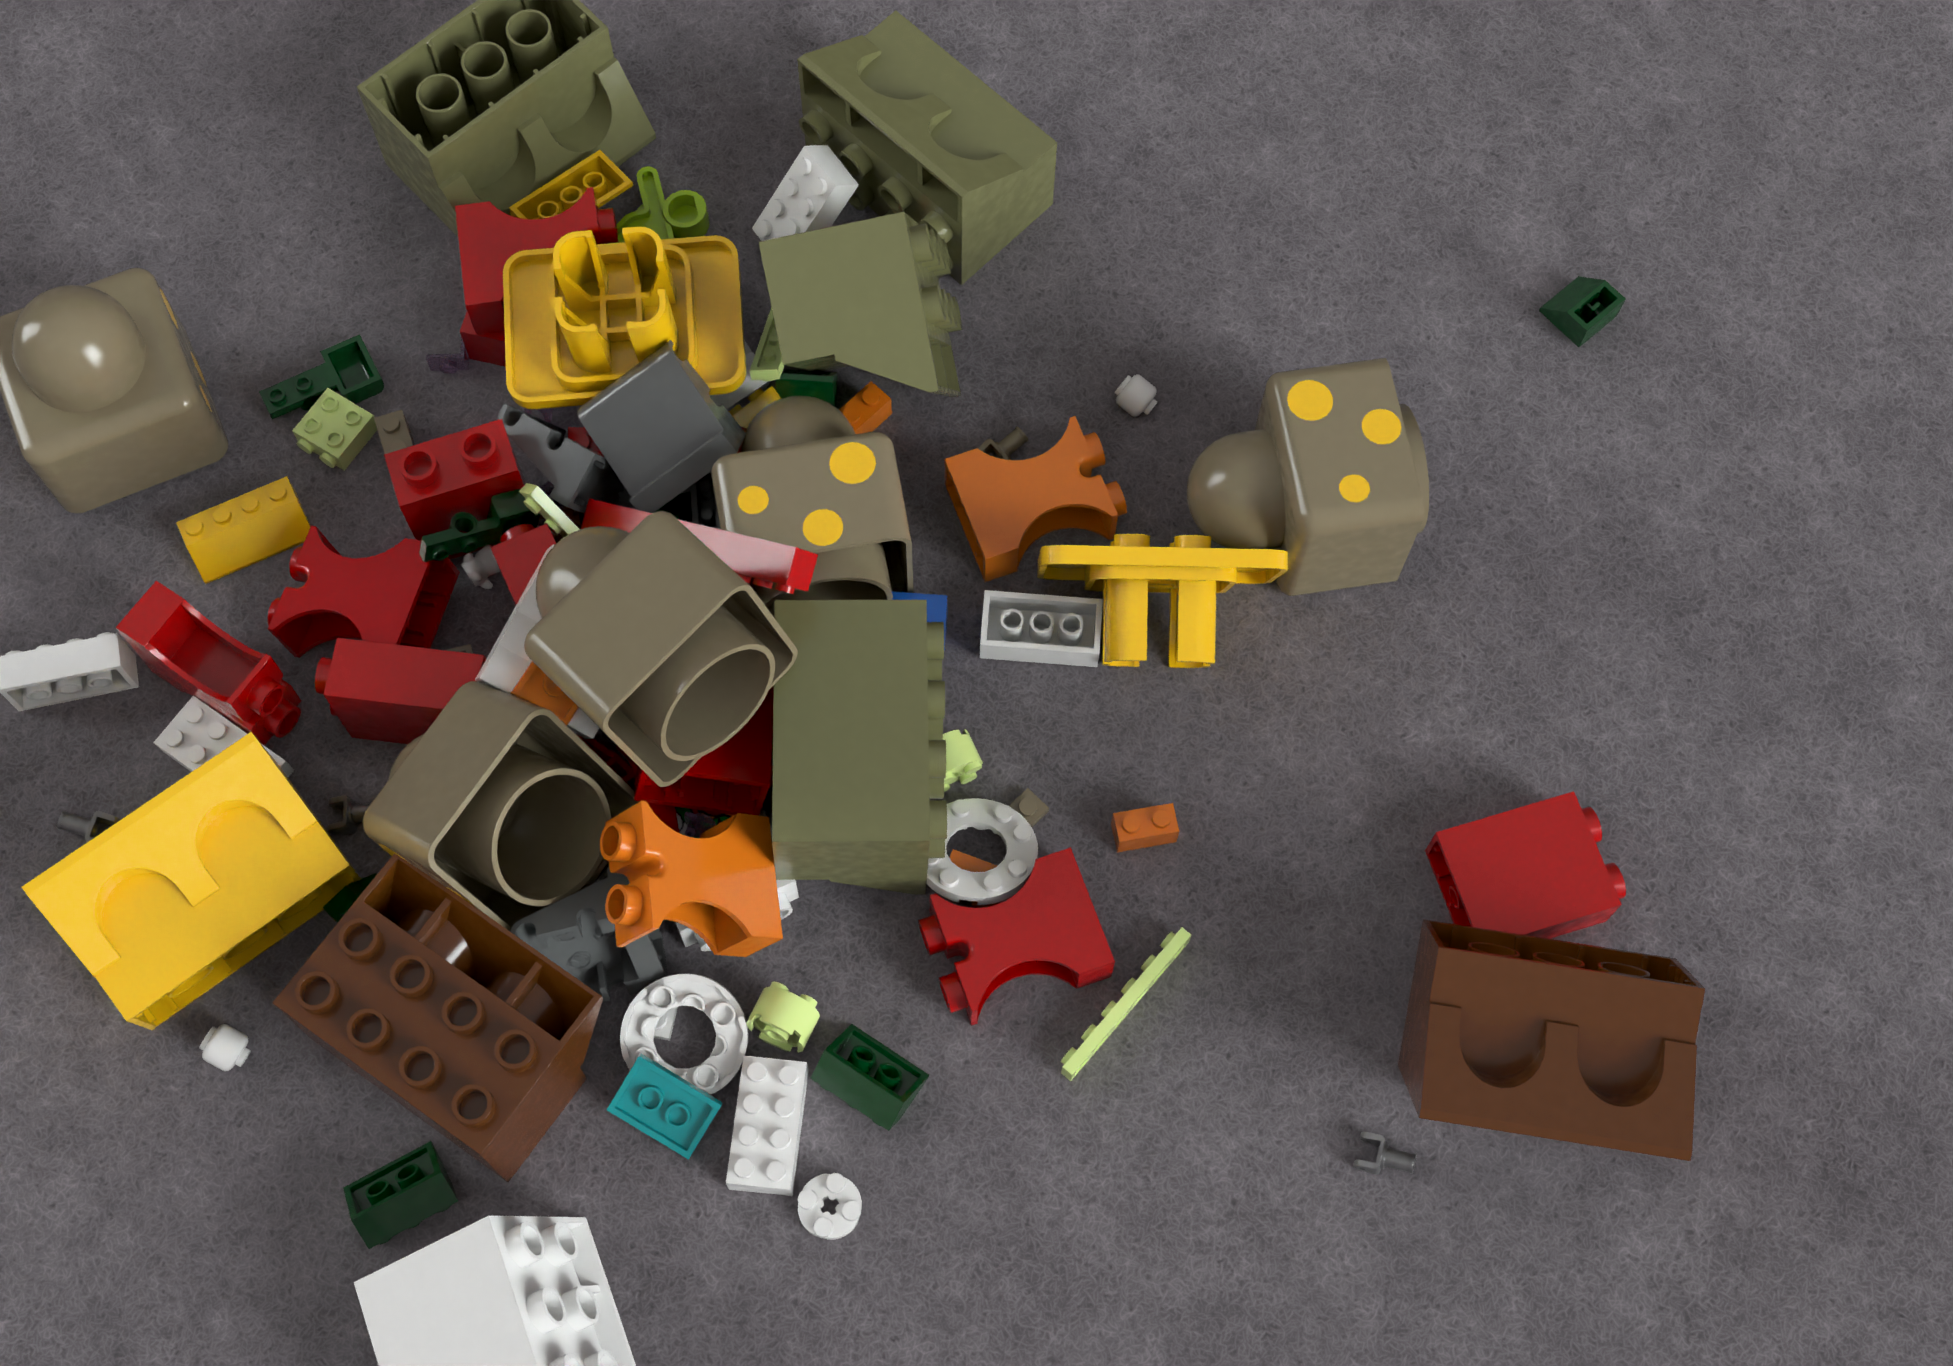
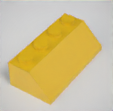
M598 150L510 206L509 210L511 216L521 219L549 218L572 207L582 197L586 189L590 187L594 189L597 205L600 208L634 185L601 150Z
M287 476L176 522L186 548L205 584L304 543L311 527L298 495Z

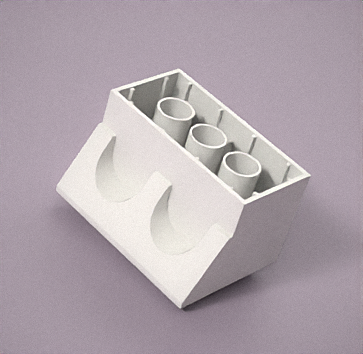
M487 1216L354 1282L379 1366H636L586 1217Z

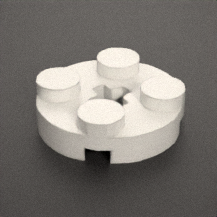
M839 1173L821 1174L814 1177L804 1186L798 1196V1215L800 1221L810 1234L819 1238L835 1240L846 1236L856 1227L861 1216L862 1200L857 1187ZM827 1198L831 1201L837 1200L839 1203L835 1207L836 1213L833 1215L828 1211L824 1213L821 1211V1208L824 1206V1200Z

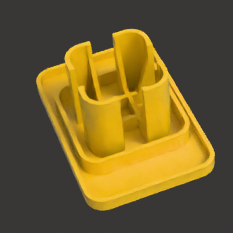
M626 227L622 228V235L625 241L622 243L596 244L592 230L575 231L561 237L554 248L523 250L513 254L506 261L503 268L506 385L512 399L516 404L526 409L584 405L669 340L674 343L672 348L676 356L681 361L687 359L710 388L709 395L728 394L737 390L746 377L740 260L733 242L726 237L718 235L661 239L650 228Z
M1116 534L1114 535V541L1110 542V546H1042L1038 557L1037 578L1047 580L1085 581V590L1103 592V666L1139 667V661H1147L1148 593H1170L1168 668L1210 667V664H1215L1216 593H1225L1235 584L1272 583L1288 571V552L1273 549L1211 548V537L1204 535H1179L1174 537V542L1169 543V547H1150V535Z

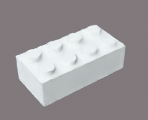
M828 145L804 146L752 229L761 241L831 227L859 184Z
M985 590L980 658L1098 667L1103 599Z
M105 632L94 638L84 640L79 638L70 639L64 644L54 646L48 644L40 645L34 650L24 652L10 651L4 656H0V693L18 711L139 687L136 655L118 633Z
M193 695L153 743L165 754L192 772L247 735V733ZM264 746L286 776L289 777L294 769L283 758Z
M743 1056L726 1185L729 1190L793 1196L809 1072L807 1062Z

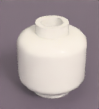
M1139 374L1133 377L1128 375L1114 392L1118 395L1116 403L1133 417L1139 416L1142 412L1148 415L1157 404V401L1154 399L1157 393L1156 387Z
M222 1024L218 1028L213 1026L199 1047L203 1050V1060L222 1071L231 1070L235 1064L241 1067L251 1050L246 1048L248 1036L227 1024Z

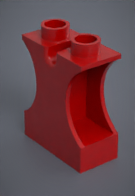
M593 187L587 188L582 197L566 211L544 219L532 220L513 217L500 211L490 201L455 206L465 306L476 335L505 331L503 268L506 261L513 254L523 250L554 248L561 237L575 231L592 230L596 244L619 242L614 209H598Z
M311 526L303 546L297 547L293 551L289 563V571L293 580L305 582V584L299 588L286 587L282 596L276 598L271 603L267 617L268 630L294 657L298 658L313 647L337 638H354L362 641L431 648L460 572L449 557L440 561L431 560L423 562L419 554L421 540L404 538L391 549L371 557H343L316 526Z
M157 580L115 627L154 674L179 691L194 695L247 734L252 732L264 746L273 735L282 738L297 724L301 714V710L297 706L302 700L293 687L282 679L283 673L272 657L266 653H260L249 648L224 632L184 598Z
M1071 847L1037 858L1027 882L1016 894L1004 902L989 907L970 908L948 902L935 893L930 895L931 916L918 920L919 929L930 956L944 951L947 959L959 955L965 957V959L954 963L953 973L938 977L949 1012L953 1013L965 1009L971 1026L977 1024L980 1012L990 995L1001 985L1017 977L1047 975L1063 980L1078 989L1112 976L1115 960Z

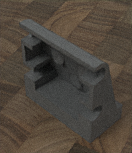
M671 340L577 410L579 420L630 494V503L636 510L654 513L712 470L713 464L719 458L737 453L746 435L724 405L717 406L709 395L710 388L688 360L681 361L676 356L672 348L674 343Z
M503 404L498 420L502 419L508 436L554 485L549 496L550 498L584 514L589 499L635 509L629 501L631 498L630 494L603 454L566 437L562 443L567 430L508 404Z
M607 867V878L518 920L510 930L511 933L603 997L602 1002L611 1000L610 989L616 983H625L629 994L633 995L639 993L654 981L668 976L664 941L660 928L624 947L616 946L615 924H612L607 918L605 910L606 898L609 890L614 885H628L629 880L623 874L611 873L609 867Z

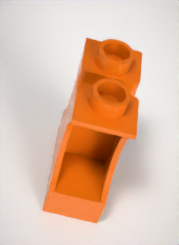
M1076 416L1070 417L1065 433L1051 449L1030 459L1004 460L990 456L978 448L945 459V486L984 582L1017 572L1026 550L1037 539L1052 531L1078 528L1095 532L1108 540L1114 539L1118 516L1127 513L1126 501L1117 481L1105 484L1100 474L1091 477L1092 469L1105 465V454L1098 435L1095 432L1083 435Z
M640 801L605 822V827L600 837L601 854L605 860L609 861L611 873L623 874L629 880L628 885H614L609 890L606 898V915L608 920L615 924L617 947H624L660 927L663 920L674 921L693 930L706 942L714 955L747 957L783 939L769 817L737 813L701 833L699 838L682 835L668 827L657 817L646 801Z

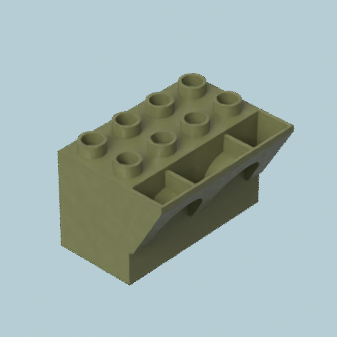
M477 0L357 86L386 165L457 237L455 206L490 201L500 211L511 216L510 206L598 150H601L619 167L656 139V133L618 60L614 57L608 27L580 0Z
M895 10L865 36L860 35L805 53L797 59L803 117L799 119V126L805 135L806 146L828 145L859 184L848 200L854 208L862 211L869 206L879 216L905 212L919 225L926 223L928 229H933L935 235L939 234L941 240L945 239L951 264V274L949 275L960 285H963L1053 204L1057 142L898 11Z
M899 212L759 242L783 365L816 372L853 366L930 393L948 397L961 396L949 333L962 330V320L956 296L952 297L950 292L946 293L945 289H941L938 278L941 275L951 274L949 253L945 239L941 240L939 234L935 235L933 229H928L926 223L919 225L905 212Z
M775 600L774 618L798 650L797 658L792 667L774 684L772 846L776 880H830L831 882L907 894H926L928 859L945 858V839H947V801L929 800L944 799V778H946V740H943L945 681L942 680L944 623L927 622V600Z

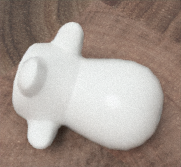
M490 544L485 545L478 551L475 557H473L472 553H467L463 558V563L460 564L475 587L481 586L484 589H491L493 584L488 580V577L500 572Z

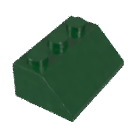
M851 1024L824 1050L811 1079L820 1084L823 1089L841 1098L850 1107L857 1109L872 1119L875 1124L889 1131L903 1116L928 1079L929 1074Z
M432 1141L343 1187L351 1221L368 1249L388 1242L398 1233L416 1227L422 1220L435 1213L443 1212L450 1208L452 1204L458 1202L453 1184Z

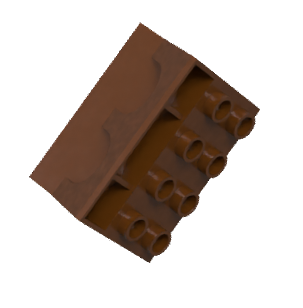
M394 853L277 996L273 1004L313 1041L499 1177L509 1182L586 1081L587 1077L580 1066L584 1062L603 997L462 897Z
M1423 919L1398 1067L1418 1117L1421 1119L1691 1161L1697 1045L1695 1043L1705 988L1676 958Z

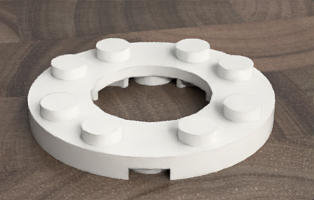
M979 798L958 799L947 804L945 858L928 859L926 884L939 895L958 903L959 899L976 901L978 905L993 904L1006 900L1016 894L1031 875L1035 860L1038 858L1036 835L1027 820L1008 805ZM967 827H974L978 830L990 829L994 834L1001 836L1006 844L1007 853L1004 860L996 868L985 872H970L959 868L947 855L946 846L950 837L959 830H966Z
M690 973L669 975L645 987L630 1003L624 1015L620 1032L622 1056L629 1070H631L642 1053L704 1092L712 1095L726 1086L742 1065L743 1056L746 1055L748 1046L747 1021L737 999L717 981ZM678 1006H693L703 1011L712 1021L716 1032L715 1047L711 1055L702 1064L692 1068H676L666 1063L657 1053L654 1044V1029L660 1017L669 1009Z

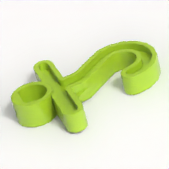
M646 166L637 172V182L643 204L636 211L626 214L616 224L619 242L616 243L625 242L622 228L626 227L650 228L661 239L699 237L707 233L709 215L706 202L701 195L691 190H680L672 193L665 200L657 170Z

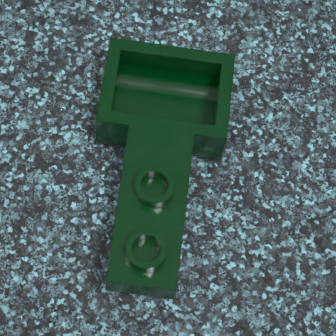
M360 334L320 351L325 363L259 391L272 420L300 407L302 410L309 411L327 388L334 392L340 391L344 398L354 404L381 393L384 389L383 380Z
M521 489L494 495L491 498L487 519L478 521L474 515L467 512L455 514L451 519L449 529L422 536L419 554L423 562L431 560L440 561L449 555L460 552L469 553L485 545L495 546L501 543V536L515 526L531 524L534 528H537L540 513L535 514L523 503L525 497L519 492Z

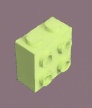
M327 388L292 431L298 440L296 444L308 454L315 452L320 456L321 461L329 467L334 468L336 465L345 471L375 434L377 427L373 414Z

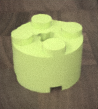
M959 729L943 734V740H946L944 792L950 789L949 784L960 780L961 784L977 778L976 771L982 768L983 762L966 729H964L962 734Z
M774 981L770 987L763 989L746 1024L751 1032L754 1027L760 1031L758 1037L766 1043L791 1052L792 1047H798L797 1052H802L819 1020L820 1014L815 1008L817 1005L815 999L801 994L799 997L789 992L785 985Z

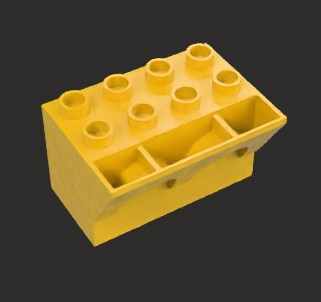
M250 732L22 886V889L84 966L97 979L127 1022L153 1030L323 911L322 907L348 884L361 880V877L277 762L254 734Z

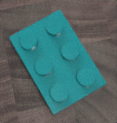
M641 1053L606 1110L689 1160L723 1102Z

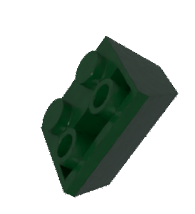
M1578 276L1540 307L1539 312L1577 347H1580L1618 315L1626 298L1606 280Z

